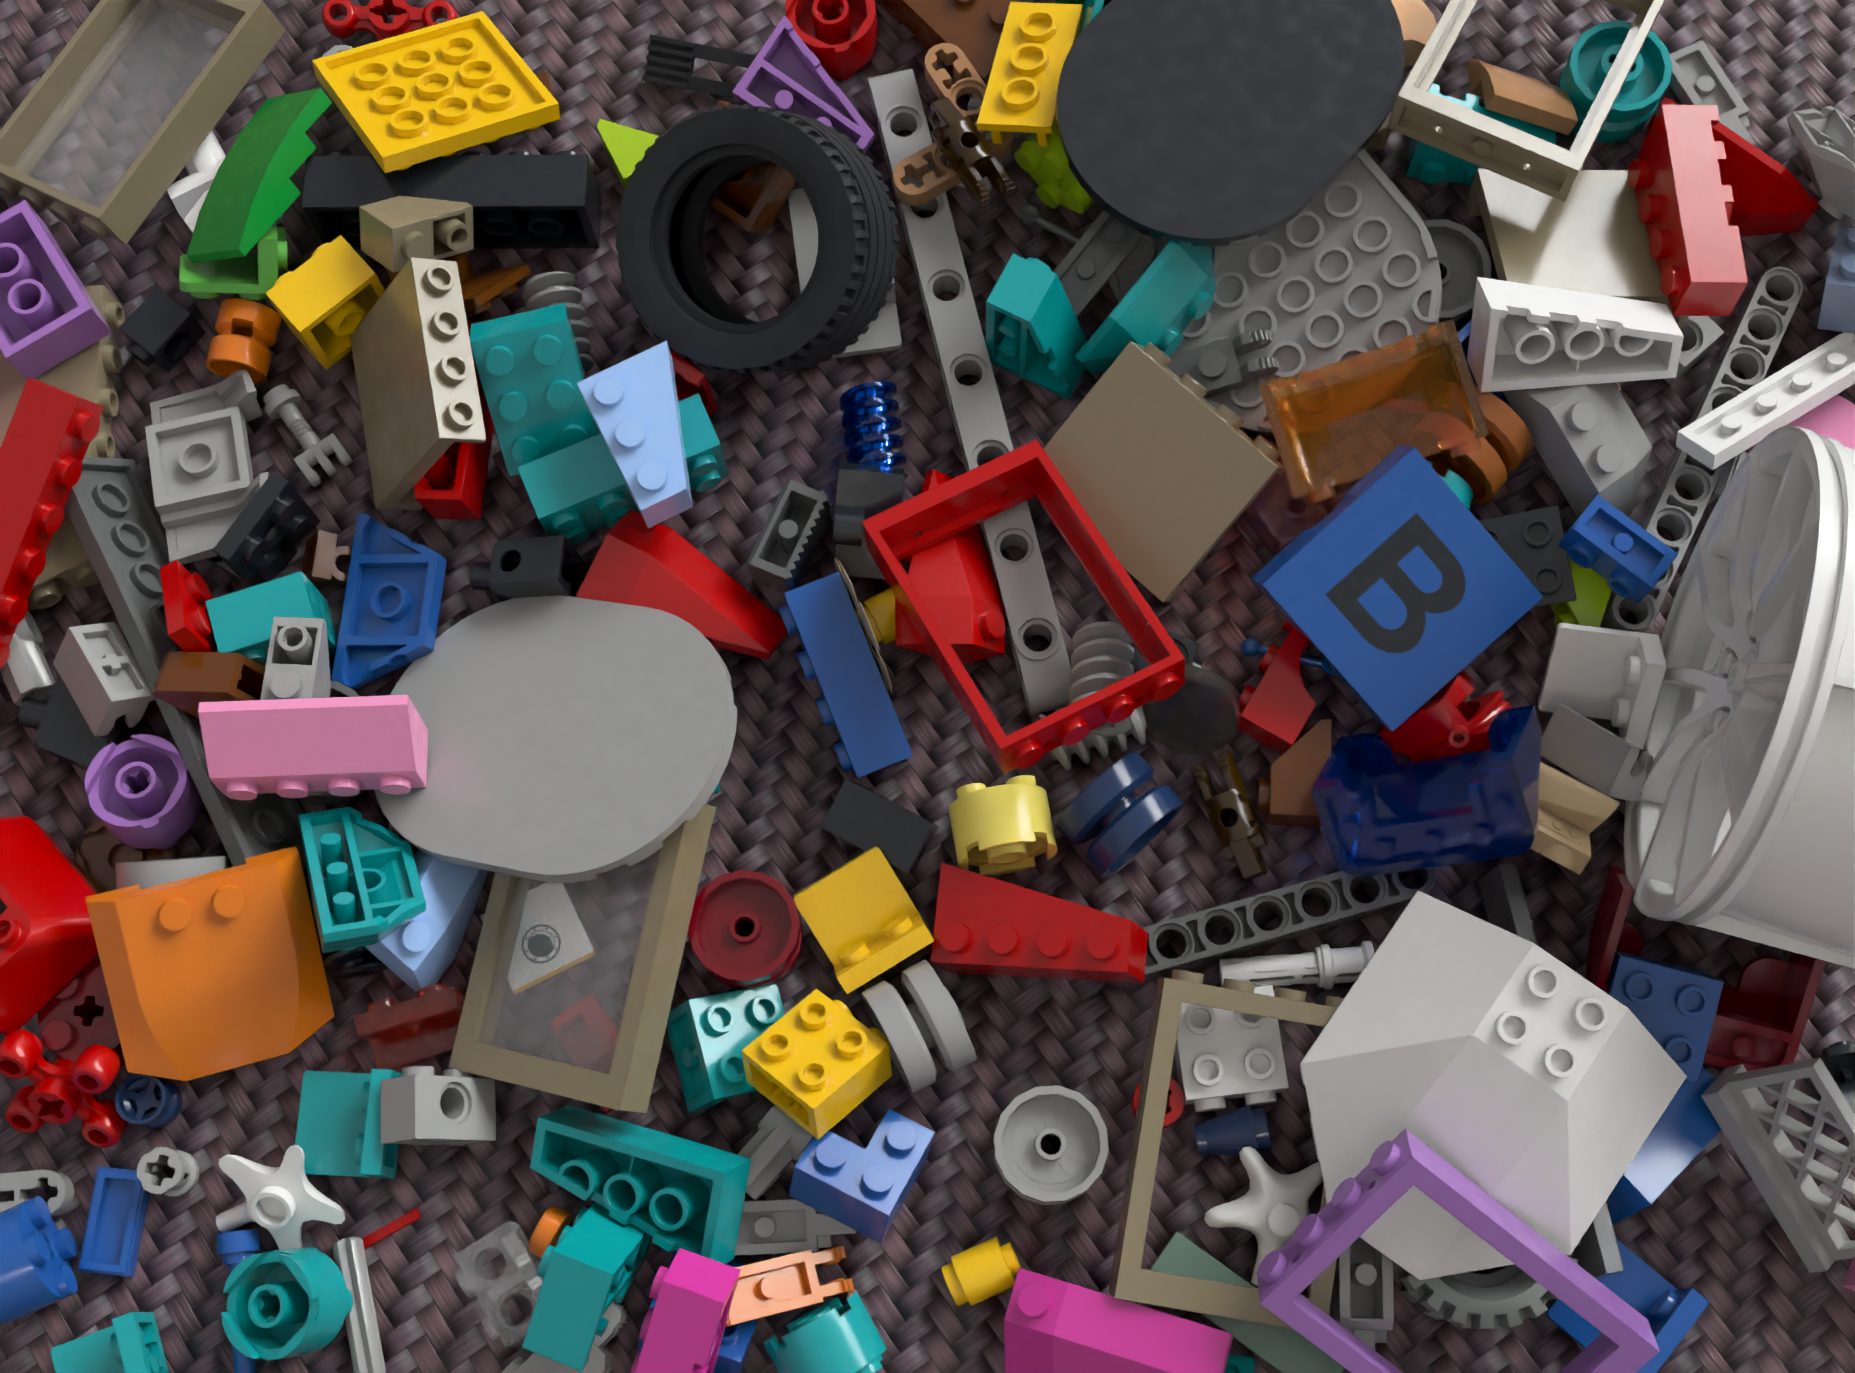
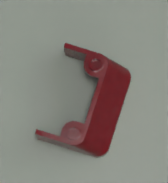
M1612 865L1609 869L1589 937L1586 979L1607 994L1613 976L1610 973L1616 950L1640 956L1642 951V938L1638 930L1632 923L1625 920L1634 889L1622 869ZM1790 952L1788 960L1770 955H1762L1748 961L1741 970L1736 987L1723 984L1703 1063L1724 1069L1743 1064L1747 1071L1794 1063L1826 961L1795 952Z

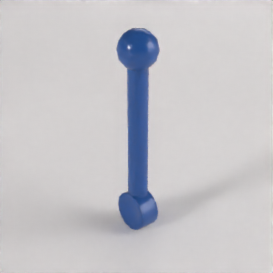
M1247 638L1241 644V651L1246 656L1265 655L1269 649V646L1260 645L1254 638ZM1301 654L1300 664L1322 668L1324 673L1334 675L1326 658L1321 659Z

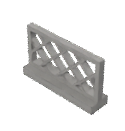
M1810 1059L1753 1071H1747L1743 1064L1726 1067L1701 1097L1809 1273L1827 1271L1835 1260L1855 1258V1240L1850 1241V1238L1839 1222L1841 1221L1855 1229V1211L1840 1204L1843 1194L1855 1199V1181L1849 1179L1852 1168L1855 1169V1113L1822 1059ZM1810 1077L1821 1095L1820 1102L1794 1089L1795 1081ZM1757 1087L1779 1097L1776 1109L1767 1105ZM1789 1103L1815 1117L1812 1128L1786 1115ZM1824 1122L1843 1131L1849 1141V1146L1846 1147L1822 1134ZM1785 1132L1807 1143L1804 1154L1794 1149ZM1816 1148L1843 1162L1840 1173L1813 1159ZM1812 1176L1835 1188L1832 1198L1821 1193Z

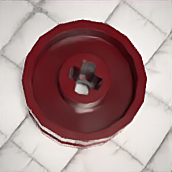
M738 870L720 875L703 887L694 901L688 928L692 950L711 976L731 989L739 990L773 985L791 973L802 954L805 934L796 903L782 883L763 872ZM743 925L749 929L755 926L753 933L747 937L740 936L738 930Z

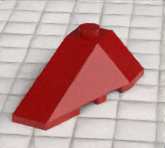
M934 469L927 471L921 493L954 477ZM978 524L905 558L910 564L909 578L962 664L1005 654L1004 633L1006 626L1004 606ZM895 596V646L932 656Z

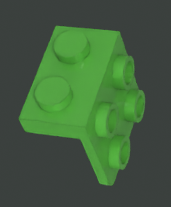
M275 222L257 242V256L192 263L186 256L187 254L181 255L179 289L184 292H190V295L202 299L218 297L219 293H239L241 298L249 300L267 298L266 292L274 286L278 279V270H287L288 267L286 227H277Z

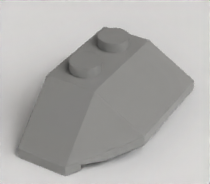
M1833 106L1823 107L1821 111L1807 109L1792 112L1787 118V122L1802 165L1812 180L1808 187L1822 198L1818 203L1829 214L1839 220L1847 215L1855 221V121Z
M1615 382L1502 391L1514 412L1524 421L1530 431L1534 446L1577 518L1581 516L1597 494L1627 517L1632 515L1652 451V445Z

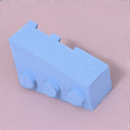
M666 340L577 383L584 402L648 528L693 507L676 391L674 364Z

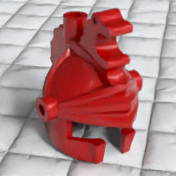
M1463 670L1393 732L1383 726L1374 743L1375 750L1379 752L1394 751L1409 756L1411 758L1410 770L1415 771L1422 781L1432 782L1439 788L1444 786L1457 787L1462 783L1468 792L1476 790L1485 781L1476 769L1487 765L1490 769H1497L1499 774L1506 773L1509 777L1521 757H1513L1507 752L1517 742L1515 732L1506 731L1507 726L1514 722V717L1509 714L1512 708L1510 702L1503 700V691H1493L1465 702L1464 699L1475 691V687L1471 685L1474 679ZM1527 750L1524 753L1534 758L1532 751Z

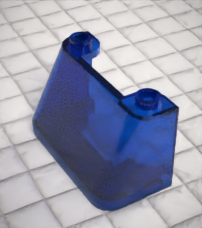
M1534 705L1511 708L1499 712L1493 718L1488 730L1492 750L1398 764L1391 745L1381 736L1373 733H1362L1340 737L1311 789L1332 857L1337 866L1352 876L1366 877L1513 857L1525 853L1531 847L1538 829L1541 727Z

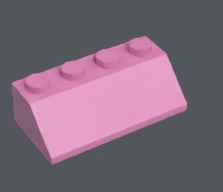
M408 695L199 702L198 714L209 779L228 798L252 800L262 793H277L285 798H304L308 796L309 792L328 791L335 796L349 797L358 795L360 790L379 789L386 794L401 795L409 793L411 788L426 787L428 729Z

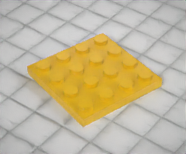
M483 11L312 60L316 78L385 173L405 170L417 163L437 157L450 156L456 151L482 143L495 142L501 137L524 130L537 129L543 124L560 119L559 103Z

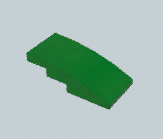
M321 88L267 98L242 129L218 168L199 211L186 255L192 263L245 257L301 194L289 178L317 148L305 132L332 104Z

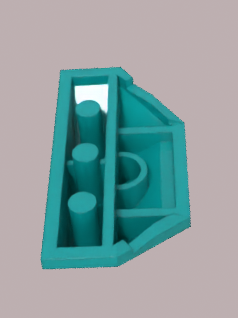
M1170 239L1087 343L1077 352L1075 358L1090 374L1105 373L1130 341L1143 347L1148 342H1151L1167 356L1172 355L1183 340L1184 335L1182 332L1193 319L1199 320L1202 318L1214 301L1213 294L1216 292L1212 247L1193 246L1191 242Z
M352 807L298 814L310 892L323 953L339 950L350 951L358 947L377 944L426 911L425 897L411 845L408 841L377 823L362 819V813Z

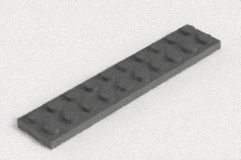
M84 456L81 477L72 487L65 508L150 690L153 692L164 656L169 651L184 652L167 633L160 568L170 563L166 530L161 523L160 514L155 508L154 501L134 459ZM154 696L233 867L245 864L244 858L296 846L299 851L303 873L308 875L298 815L304 813L297 799L281 797L277 793L258 794L257 798L252 800H235L223 795L209 779L199 718Z

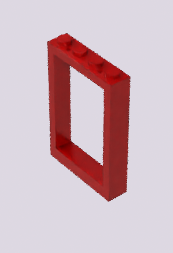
M1037 439L861 521L867 550L1003 774L1017 767L1020 769L1030 767L1037 763L1045 753L1062 745H1074L1083 740L1090 731L1108 722H1121L1128 718L1135 709L1153 700H1165L1174 695L1181 686L1185 685L1184 656ZM1036 496L1148 664V667L1006 736L899 561Z

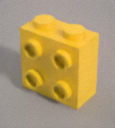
M815 989L741 1050L746 1081L817 1140L892 1076L891 1047L887 1038L874 1027L867 1028L854 1018L849 1008L843 1002L837 999L832 1001L818 989Z

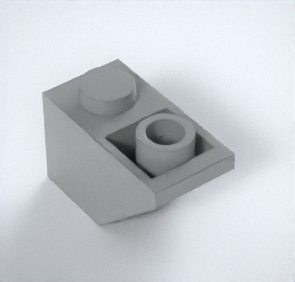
M274 616L260 700L330 698L331 680L327 624L325 619Z

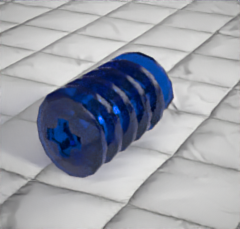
M868 382L850 388L841 395L839 405L840 410L843 412L841 417L842 427L846 430L843 436L844 443L848 447L846 451L847 463L896 468L907 463L905 454L892 452L904 445V437L890 434L902 428L901 419L890 416L899 411V402L894 399H887L897 393V386L893 382Z

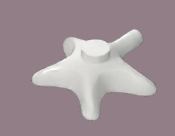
M299 1145L290 1146L285 1152L281 1166L276 1168L253 1162L238 1155L227 1154L219 1159L221 1170L239 1186L246 1197L245 1202L216 1216V1225L222 1233L230 1232L249 1222H256L268 1229L275 1239L279 1250L302 1248L301 1230L303 1222L318 1220L332 1224H342L345 1220V1212L339 1204L326 1197L308 1181L304 1169L305 1154L303 1148Z
M1249 1146L1243 1147L1239 1152L1240 1160L1250 1179L1249 1191L1234 1201L1211 1208L1205 1213L1204 1221L1210 1227H1236L1248 1230L1255 1235L1258 1253L1251 1283L1258 1286L1256 1272L1260 1263L1268 1253L1273 1250L1279 1251L1291 1240L1302 1220L1312 1214L1308 1208V1201L1314 1190L1323 1183L1320 1162L1296 1173L1280 1174L1264 1161L1256 1149Z

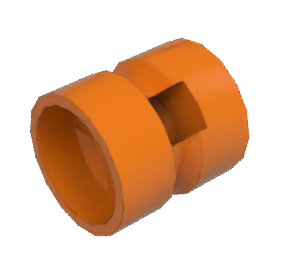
M232 298L221 301L215 330L219 335L211 340L205 364L206 367L216 375L226 379L233 372L246 369L253 384L266 382L273 355L268 348L275 345L281 322L280 315L270 307L250 300Z

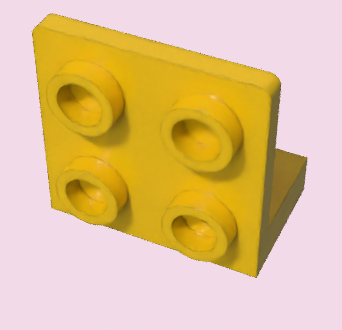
M877 846L862 853L798 892L793 897L798 910L833 964L836 978L846 994H849L934 942L927 924L884 854Z

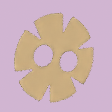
M834 558L836 571L840 572L846 590L849 591L860 617L859 622L887 690L889 688L892 694L889 674L878 652L880 648L861 602L858 604L853 585L840 561L838 560L837 562L836 558ZM866 631L868 632L872 640V643L878 655V659L871 647Z

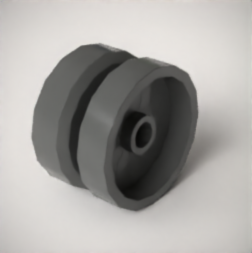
M1447 219L1425 220L1423 222L1434 243L1441 271L1442 305L1434 339H1442L1458 332L1472 318L1477 277L1491 279V258L1482 239L1467 226Z

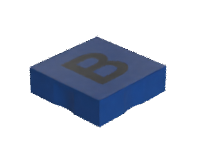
M1398 445L1349 489L1336 508L1327 517L1298 535L1251 578L1254 584L1292 627L1307 637L1325 656L1333 673L1379 724L1392 732L1543 598V595L1417 449Z

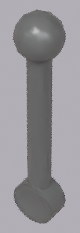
M1026 205L1021 209V221L1025 225L1037 224L1073 245L1080 239V237L1040 216L1035 206Z

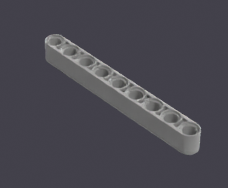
M1785 267L1771 268L1764 273L1746 297L1689 424L1713 411L1714 407L1718 408L1763 381L1802 295L1803 285L1797 273ZM1767 291L1777 295L1781 301L1771 298ZM1749 330L1759 333L1763 340L1753 337ZM1731 369H1737L1742 372L1746 380L1736 377ZM1677 448L1642 524V528L1678 553V555L1659 578L1656 586L1639 604L1631 598L1621 597L1612 590L1600 625L1601 628L1643 633L1652 624L1711 497L1724 464L1711 470ZM1675 487H1682L1689 491L1692 500H1686L1679 496ZM1657 527L1668 529L1674 536V541L1663 539L1657 532ZM1624 608L1633 612L1637 618V624H1630L1624 621L1619 614V609Z

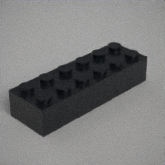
M468 151L462 155L433 158L414 164L405 170H395L388 173L382 170L372 154H369V156H347L339 152H327L322 156H309L306 159L302 208L324 244L330 243L342 235L353 249H361L359 207L397 196H408L471 204L473 206L474 249L600 248L602 198L587 154L560 151L555 155H533L525 151H514L508 155H486L482 152Z

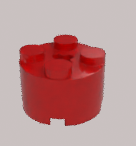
M786 0V17L809 50L821 62V66L828 70L830 77L839 81L847 80L872 58L878 43L877 12L874 0Z

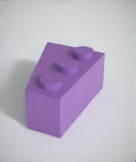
M784 15L732 91L734 103L769 107L818 120L827 126L838 129V133L847 135L853 144L863 149V155L865 156L873 145L874 133L839 86H836L821 66V62L809 50L794 30V26Z

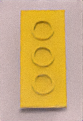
M1010 2L977 120L978 130L991 131L993 144H1002L1005 132L1037 133L1038 146L1048 147L1050 135L1053 133L1056 121V97L1059 78L1064 61L1077 39L1083 16V4Z

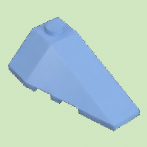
M418 850L414 855V860L426 901V911L377 944L364 947L419 996L426 997L456 958L489 871L439 860Z

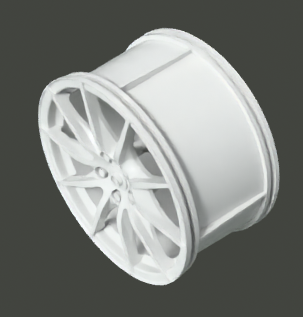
M1788 425L1772 431L1763 438L1736 470L1708 518L1677 589L1660 639L1667 664L1644 748L1639 750L1637 760L1631 768L1632 771L1636 767L1642 752L1645 751L1653 756V763L1649 774L1640 790L1642 795L1639 801L1626 800L1625 873L1634 889L1632 895L1633 903L1647 917L1661 921H1675L1682 924L1695 925L1855 969V449L1844 447L1837 440L1817 435L1814 431Z

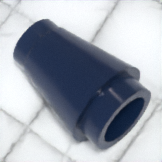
M1247 1105L1206 1120L1204 1123L1194 1124L1200 1155H1240L1239 1152L1242 1148L1249 1146L1256 1149L1259 1154L1260 1150L1272 1149L1265 1107L1252 1109L1251 1105Z

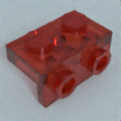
M441 983L421 988L417 991L418 998L398 1003L397 998L373 1002L367 1005L368 1012L353 1016L357 1035L371 1042L377 1069L391 1070L452 1052L466 995L454 987L448 988L447 984Z

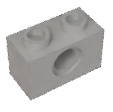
M412 1066L402 1068V1077L381 1080V1144L464 1146L496 1141L495 1079L474 1078V1074L457 1069L443 1070V1076L434 1075V1067Z

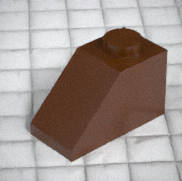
M1321 719L1270 766L1265 780L1257 781L1256 808L1265 810L1264 824L1324 827L1330 819L1331 719Z

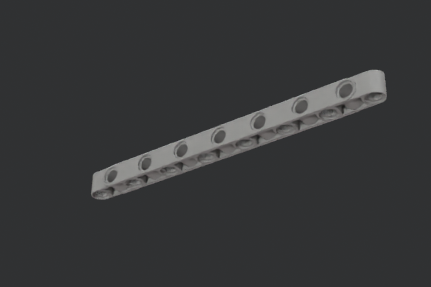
M912 69L867 78L871 104L892 186L893 171L896 165L903 159L932 144ZM903 130L913 132L906 137L896 135L897 132ZM929 163V172L934 169L932 163ZM912 175L906 177V185L912 183L916 188L922 186V178L916 180ZM946 192L918 206L904 204L895 195L965 470L968 472L986 460H993L1014 450ZM922 210H929L935 213L929 218L916 216ZM942 292H952L957 295L955 299L950 301L939 300L936 296ZM964 375H973L980 379L977 384L972 386L962 385L957 380ZM1025 501L979 524L1004 606L1005 625L1025 702L1031 716L1070 705L1069 689L1072 685L1070 684L1071 666L1028 502ZM1016 546L1023 549L1027 555L1021 560L1010 561L1004 558L1001 553L1008 547ZM1033 635H1040L1049 641L1050 646L1046 650L1035 652L1028 649L1024 641Z

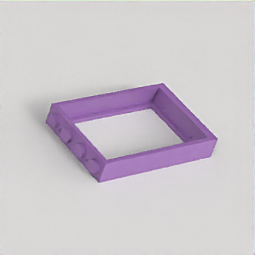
M1404 1129L1393 1141L1382 1143L1373 1153L1370 1163L1355 1178L1345 1179L1335 1190L1332 1200L1316 1215L1310 1214L1304 1218L1297 1227L1294 1237L1279 1251L1273 1250L1268 1253L1256 1272L1260 1304L1349 1372L1403 1373L1300 1293L1414 1185L1602 1332L1597 1339L1559 1373H1636L1660 1352L1647 1318L1407 1129Z

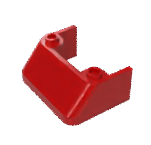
M23 815L0 818V899L7 907L0 915V1032L5 1035L12 1031L20 1030L98 955L85 897L99 893L47 831L34 820Z

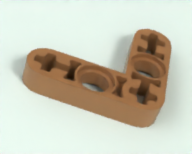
M951 43L934 45L925 56V78L939 100L948 97L963 117L968 116L977 127L981 106L973 111H965L957 105L956 101L964 94H974L983 102L987 88L986 84L958 46ZM943 61L946 66L953 64L955 84L951 86L952 78L944 68L937 70L938 62ZM978 130V131L981 133V135L983 136V138L985 139V132H986V131H985V130ZM1005 132L1002 144H993L992 139L986 141L999 162L1008 157L1013 150L1014 132ZM936 142L903 159L896 165L893 171V190L896 197L902 203L909 206H918L962 183L958 178V174L941 162L940 159L944 153L941 152ZM929 163H932L934 169L929 172ZM912 175L916 180L922 178V186L916 188L912 183L906 185V177Z

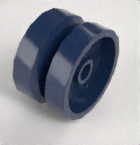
M1132 752L1123 757L1092 781L1056 821L1055 826L1072 845L1087 842L1100 833L1089 846L1086 861L1102 878L1118 870L1146 847L1166 828L1184 806V802L1168 785L1154 787L1139 797L1151 783L1154 770L1138 752Z

